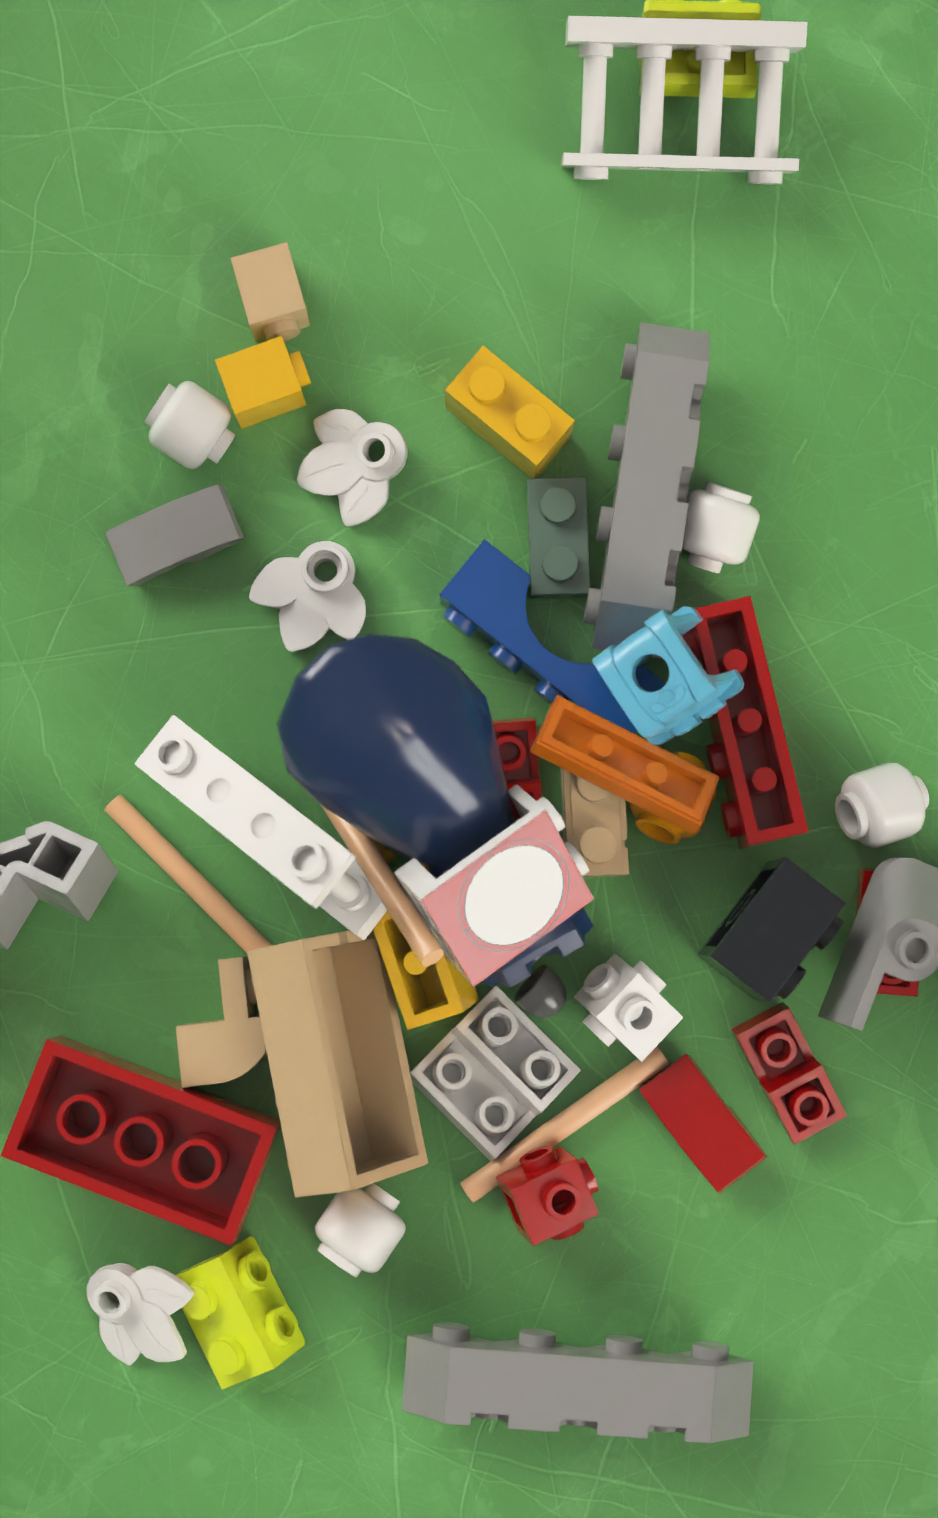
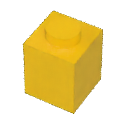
M282 336L215 359L241 429L306 406L301 389L311 384L300 351L288 354Z

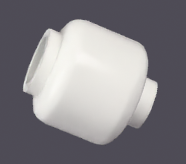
M184 381L177 388L169 383L144 421L145 424L151 427L148 438L152 446L188 469L200 467L207 458L217 464L236 435L227 429L231 420L230 407L192 381Z
M707 482L705 490L697 489L689 492L686 501L689 505L682 549L690 552L686 563L704 570L720 573L723 563L736 565L746 560L760 521L758 510L750 505L751 495L712 482Z
M884 763L849 776L843 782L840 794L836 797L835 812L839 825L846 836L859 841L866 847L879 848L911 837L921 830L926 817L925 809L929 805V794L924 782L918 776H913L904 766L898 763Z
M374 1183L368 1185L364 1191L358 1188L353 1191L338 1192L315 1226V1233L322 1241L317 1250L356 1278L362 1270L368 1273L378 1272L406 1230L403 1219L394 1213L400 1201Z

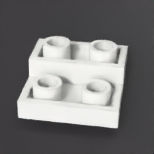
M494 986L410 1071L412 1083L489 1161H492L504 1151L535 1116L547 1108L581 1070L497 986Z

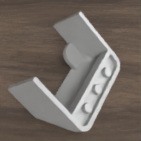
M893 857L877 866L871 876L818 1017L862 1031L884 973L905 981H919L927 978L937 969L938 868L920 860L906 857Z

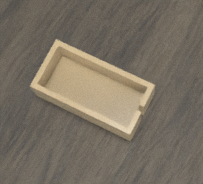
M348 930L247 951L295 1198L353 1191L427 1165L428 1159L394 990L374 931L372 930L365 940H362Z

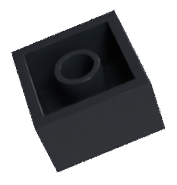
M787 857L768 861L697 956L751 998L769 1003L776 996L784 1000L793 992L804 977L806 970L800 966V963L814 947L823 950L841 928L843 921L837 915L846 903Z

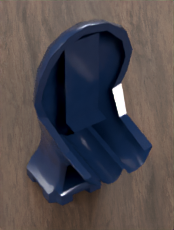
M367 634L329 645L296 675L277 722L287 772L316 802L353 825L358 831L407 861L416 858L437 879L515 823L502 769L495 728L486 696L453 660L415 638ZM584 907L484 979L488 987L504 984L511 988L531 976V967L541 956L556 953L564 957L582 947L585 935L593 927Z

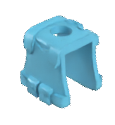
M684 606L672 615H668L664 609L660 610L644 622L645 627L630 635L617 647L610 645L592 659L599 674L631 723L642 737L646 738L653 745H662L674 738V735L682 736L702 723L700 717L702 719L710 718L727 705L725 700L738 694L744 687L743 678L734 669L722 674L707 675L682 636L703 620L699 612L692 607ZM654 655H658L666 661L669 667V679L662 689L656 692H648L638 684L636 668Z

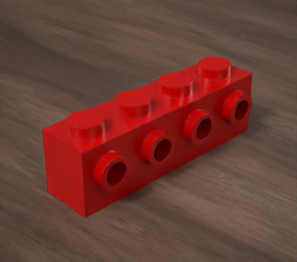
M751 596L695 608L703 620L682 637L707 675L722 674L734 669L739 672L744 681L743 689L732 698L725 700L727 702L726 706L708 719L700 717L702 722L709 721L714 744L706 745L710 771L719 776V779H723L728 802L720 804L722 822L727 837L729 839L737 837L739 848L741 849L809 832Z

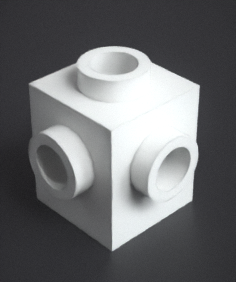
M615 953L606 963L597 966L589 973L584 986L574 996L590 1013L582 1022L602 1042L609 1047L617 1039L641 1062L683 1019L659 994L667 985L641 960L632 968Z

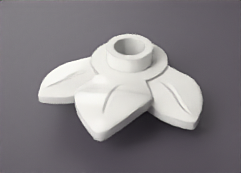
M347 409L328 411L317 417L313 422L315 432L322 445L313 449L304 458L299 469L297 482L300 487L315 494L338 495L340 514L344 525L348 527L360 525L379 513L387 504L390 479L400 473L407 460V443L403 434L396 427L388 423H367L356 412ZM381 440L385 446V454L382 459L373 462L369 457V448L372 443Z
M319 541L311 544L301 553L299 558L283 557L274 559L256 577L249 593L250 601L256 604L280 608V633L284 645L289 652H298L314 646L324 638L329 629L344 639L356 638L366 618L365 599L353 584L355 565L352 556L343 546L331 541ZM323 562H331L337 567L336 576L327 582L320 581L315 576L316 568Z
M125 1263L103 1266L91 1276L86 1289L87 1299L93 1311L100 1317V1336L106 1348L114 1357L127 1365H132L140 1353L156 1362L181 1360L187 1354L182 1338L170 1316L185 1306L194 1295V1290L186 1282L167 1270L156 1266H147L137 1270Z

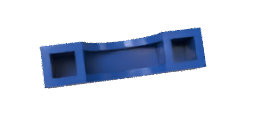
M484 539L439 594L440 604L446 608V611L442 614L444 620L467 638L475 631L489 642L492 648L488 651V654L510 673L516 675L521 668L539 682L534 691L548 704L551 705L555 697L559 695L636 734V728L606 685L594 663L583 664L561 659L548 651L537 640L529 625L526 614V596L531 576ZM641 664L636 668V680L644 690L656 692L666 685L663 680Z

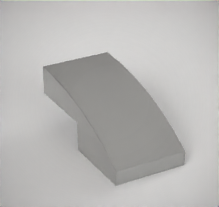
M219 484L159 506L105 532L127 586H140L185 562L198 563L245 539L223 485Z

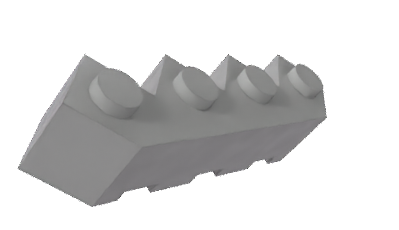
M640 322L637 345L625 343L620 379L631 380L625 425L613 424L608 460L619 461L613 506H601L596 541L607 543L605 564L600 589L589 588L584 614V623L594 625L593 649L605 650L610 645L617 647L630 635L645 627L644 622L662 609L668 615L673 614L676 594L674 583L679 555L682 552L689 505L686 501L691 472L695 464L701 420H698L703 388L706 386L709 368V332ZM654 655V656L652 657V658L663 659L662 657H660V656H658V655Z
M50 821L25 828V835L0 843V947L8 950L39 899L87 922L90 920L119 872L99 843Z
M452 1322L434 1323L433 1332L407 1335L402 1411L440 1423L470 1426L471 1417L508 1422V1429L559 1432V1426L561 1425L587 1426L596 1429V1435L648 1439V1432L651 1431L666 1433L676 1431L684 1434L686 1442L715 1443L749 1436L753 1360L729 1355V1345L723 1343L696 1341L692 1343V1351L664 1354L642 1348L643 1340L641 1338L628 1335L606 1336L605 1345L579 1348L556 1342V1333L550 1330L521 1329L518 1339L490 1341L469 1335L470 1327L468 1325Z

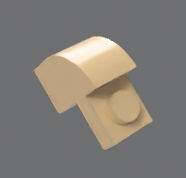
M248 956L218 960L224 1019L186 1023L176 1026L182 1088L218 1084L234 1080L255 1068L267 1056L260 1016L255 1015L254 1004H257Z

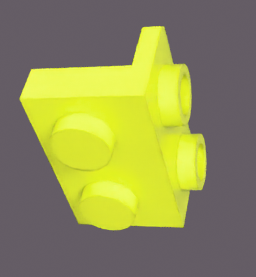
M647 0L644 2L642 18L760 21L761 4L741 2L739 0H721L718 2ZM672 50V59L666 60L664 96L699 97L701 61L695 60V51ZM731 52V60L724 62L723 98H754L758 85L757 63L754 62V52ZM639 60V95H641L642 60Z
M253 1236L245 1238L226 1251L176 1274L177 1277L194 1290L193 1297L182 1307V1310L222 1390L275 1369L305 1345V1339L298 1326L297 1319L290 1310L271 1272L268 1260L262 1254Z

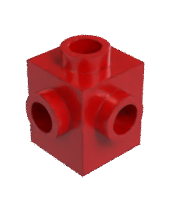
M553 1146L536 1148L520 1158L521 1165L495 1177L517 1232L533 1246L548 1238L562 1240L571 1237L584 1228V1221L599 1214L592 1198V1194L598 1192V1185L590 1166L584 1158L577 1160L576 1157L561 1147L555 1149Z

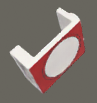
M518 785L512 787L508 792L521 818L443 875L435 879L416 858H413L394 872L443 949L446 958L473 987L594 900L582 877L589 872L586 862L568 841L563 842L558 833L565 828L561 816L545 797L536 801Z

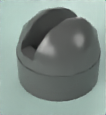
M544 964L538 967L525 980L516 993L514 1002L533 1016L541 1018L551 1017L562 1010L566 1001V989L561 978Z

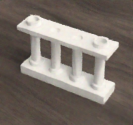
M568 16L565 47L578 48V57L584 58L580 153L564 152L562 154L561 168H574L573 179L608 180L609 169L741 172L748 173V184H782L783 174L799 171V159L778 158L783 63H789L790 53H798L806 47L807 22ZM613 49H637L636 59L642 60L638 154L603 153L607 59L613 58ZM672 50L695 51V60L701 61L696 156L662 155L666 60L672 59ZM731 52H754V62L760 63L754 157H720L724 62L731 60Z
M172 715L135 762L136 766L312 907L317 909L320 906L362 940L367 938L387 912L386 907L356 862L355 855L175 715Z

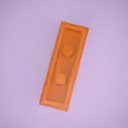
M559 695L551 703L530 750L531 753L692 834L701 827L720 778Z

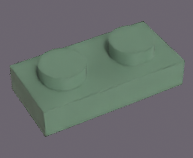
M586 477L527 479L529 569L531 576L530 599L587 597L590 588Z

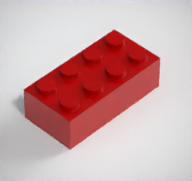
M60 1035L48 1038L45 1041L0 1156L232 1246L242 1231L280 1132L281 1123L277 1118L194 1086L182 1088L181 1081Z

